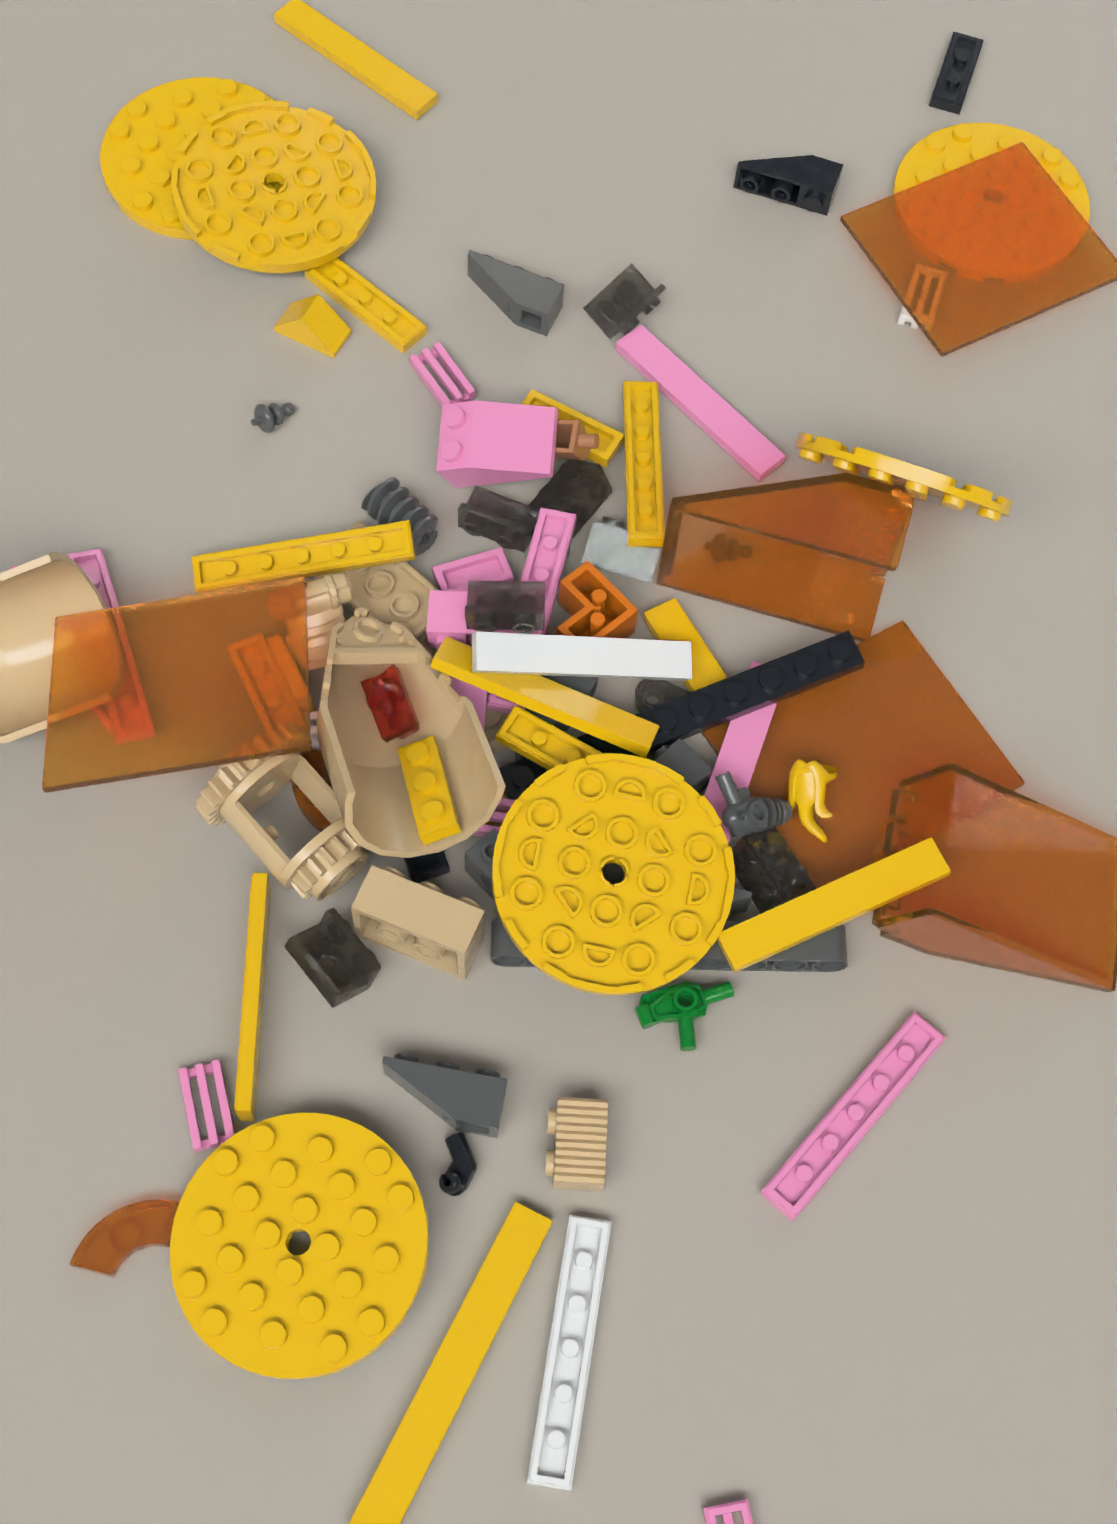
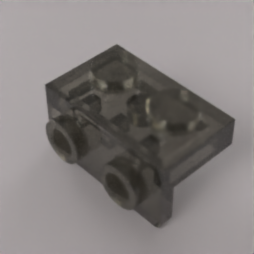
M631 263L583 309L609 339L620 331L625 336L640 323L636 318L638 314L643 311L645 315H648L662 302L658 296L666 287L661 283L654 289L634 264Z
M567 460L560 466L550 481L540 489L537 496L527 507L532 516L538 518L541 507L576 514L577 521L572 536L574 538L612 493V487L600 464L582 460Z
M475 486L467 503L462 502L458 508V527L472 536H482L497 542V544L505 549H515L524 553L533 537L540 510Z
M604 516L602 523L593 521L581 563L584 564L586 561H589L596 568L652 583L663 547L627 546V530L623 529L624 522Z
M468 581L467 605L465 606L467 629H474L480 632L513 630L522 634H529L535 630H544L546 583L528 581Z
M776 827L759 833L746 834L732 848L735 875L744 889L752 892L751 899L761 914L817 889L808 876L807 871L801 866Z
M335 908L327 910L320 923L290 937L285 945V949L332 1008L368 990L381 969V965L374 953L366 948L352 930L349 922L342 918Z

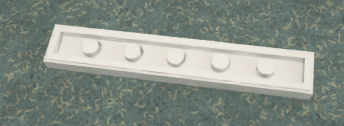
M476 631L472 633V672L688 681L692 679L691 641Z
M569 1215L526 1484L569 1492L572 1489L611 1221Z

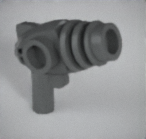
M729 771L715 777L728 805L722 812L721 819L725 826L729 827L732 837H738L745 833L763 832L790 821L792 808L787 800L750 796L748 788L737 789Z

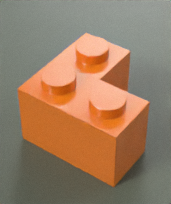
M586 561L560 581L558 604L571 617L557 627L556 635L628 638L635 632L638 609L589 561Z

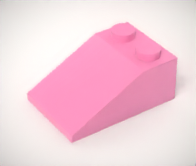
M476 400L442 405L436 472L455 488L553 477L558 409L548 406Z

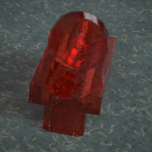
M392 664L380 675L361 682L366 695V703L372 711L381 738L386 743L397 737L405 739L418 732L420 723L397 666Z

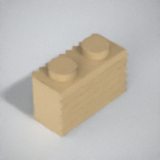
M558 1097L556 1109L548 1108L547 1134H555L554 1150H546L545 1176H553L552 1188L603 1191L606 1171L608 1100Z

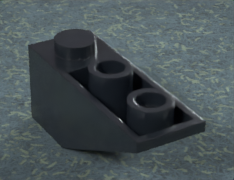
M814 155L739 161L733 188L827 216L838 188L843 164Z

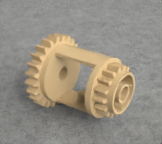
M288 723L285 727L280 725L275 731L273 729L269 730L264 737L259 736L230 756L218 769L214 777L208 781L210 786L200 792L202 796L196 800L197 805L195 808L210 826L212 824L217 826L220 822L222 824L227 822L286 890L294 888L303 899L308 900L311 896H314L317 901H321L335 893L352 879L366 864L369 854L365 851L366 848L359 846L346 829L332 788L301 755L307 750L305 748L308 745L307 738L295 725ZM292 779L331 825L309 841L290 860L274 842L279 836L277 830L270 824L262 828L251 814L275 797Z

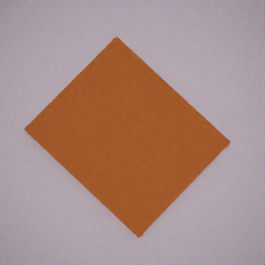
M1023 142L842 215L840 219L941 357L1117 281L1116 257Z
M305 577L55 617L43 781L41 784L45 793L311 751L307 582Z
M903 620L857 644L865 661L864 668L777 702L748 787L750 796L779 798L787 801L789 796L790 769L797 759L800 758L806 763L816 760L820 764L838 769L836 779L826 784L825 807L834 816L831 818H821L816 814L814 805L813 818L826 834L827 843H823L803 826L799 819L797 805L792 810V817L789 822L768 830L810 891L930 837H934L1022 787L1025 783ZM730 721L701 732L717 756L722 747Z

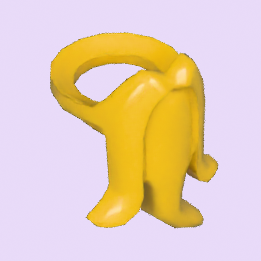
M799 758L790 769L788 802L792 810L796 805L798 806L799 819L807 831L819 838L823 843H827L826 834L813 818L814 805L816 814L821 818H831L834 816L825 807L826 784L836 779L838 769L820 764L816 760L806 763Z

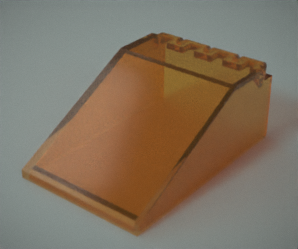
M850 473L674 497L669 508L656 585L836 635L849 630L854 640L868 642L885 579L879 577H884L888 570H897L914 507V498L909 494L902 493L901 487Z
M948 763L900 781V789L892 790L888 814L890 819L897 822L887 823L883 854L886 856L893 855L932 837L951 873L939 881L873 911L872 924L881 929L880 936L927 955L1104 992L1115 991L1117 979L1116 837L956 764Z

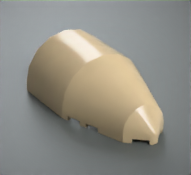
M53 552L0 573V743H9L117 701L125 685V666L120 642L103 600L83 569L66 554Z
M357 608L350 619L344 623L339 621L331 629L317 715L318 743L344 825L359 846L380 856L412 858L441 852L468 839L490 820L502 799L506 785L473 703L466 695L460 697L450 686L452 679L447 674L439 673L430 667L432 656L405 626L395 621L388 625L369 616L370 609ZM434 735L439 745L462 832L424 846L418 834L397 749Z

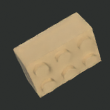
M371 865L351 906L356 936L463 980L466 979L484 940L485 910L480 909L479 904L466 897L455 899L445 895L439 887L432 883L421 882L418 884L408 880L402 872L392 867L386 866L381 869Z

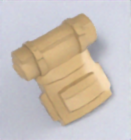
M343 572L332 575L325 574L322 578L289 588L285 586L279 588V591L267 594V613L276 624L285 623L289 632V636L285 638V643L301 672L325 667L331 629L339 621L344 623L348 620L344 618L342 604L352 600L353 588L351 581L348 580Z

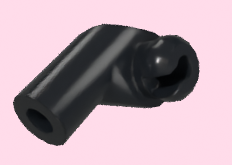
M464 1132L453 1134L445 1139L453 1161L445 1175L441 1174L439 1186L444 1193L451 1196H457L466 1191L477 1171V1163Z

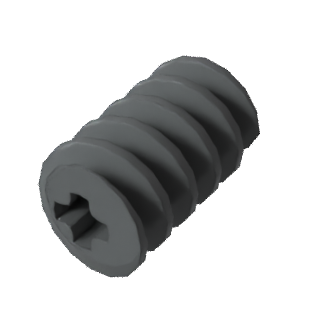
M389 478L370 490L365 496L361 508L368 511V515L377 520L379 525L409 520L412 526L415 556L421 555L433 545L438 536V532L435 530L438 518L435 515L427 516L429 509L424 505L418 507L419 500L415 496L408 497L409 490L405 486L399 488L400 481L397 478Z

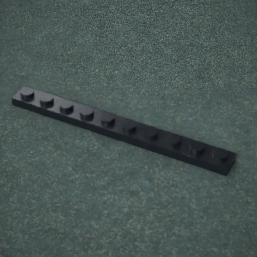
M848 630L635 715L659 725L657 734L648 752L651 753L663 745L675 743L679 738L684 740L864 668L865 661ZM589 734L577 737L578 740L602 753L639 756ZM527 758L499 768L506 785V792L509 799L512 800L518 799L535 779L548 771Z

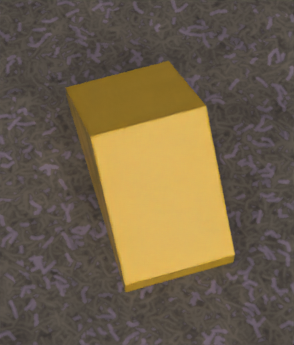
M319 294L291 302L274 326L275 332L332 358L336 357L351 335V329Z

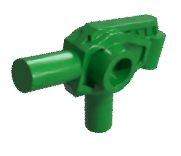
M686 981L642 995L640 1004L635 1008L642 1029L659 1023L678 1022L680 1050L693 1051L697 1049L694 1020L705 1017L709 1004L734 997V991L729 981L705 989H701L700 985H694Z

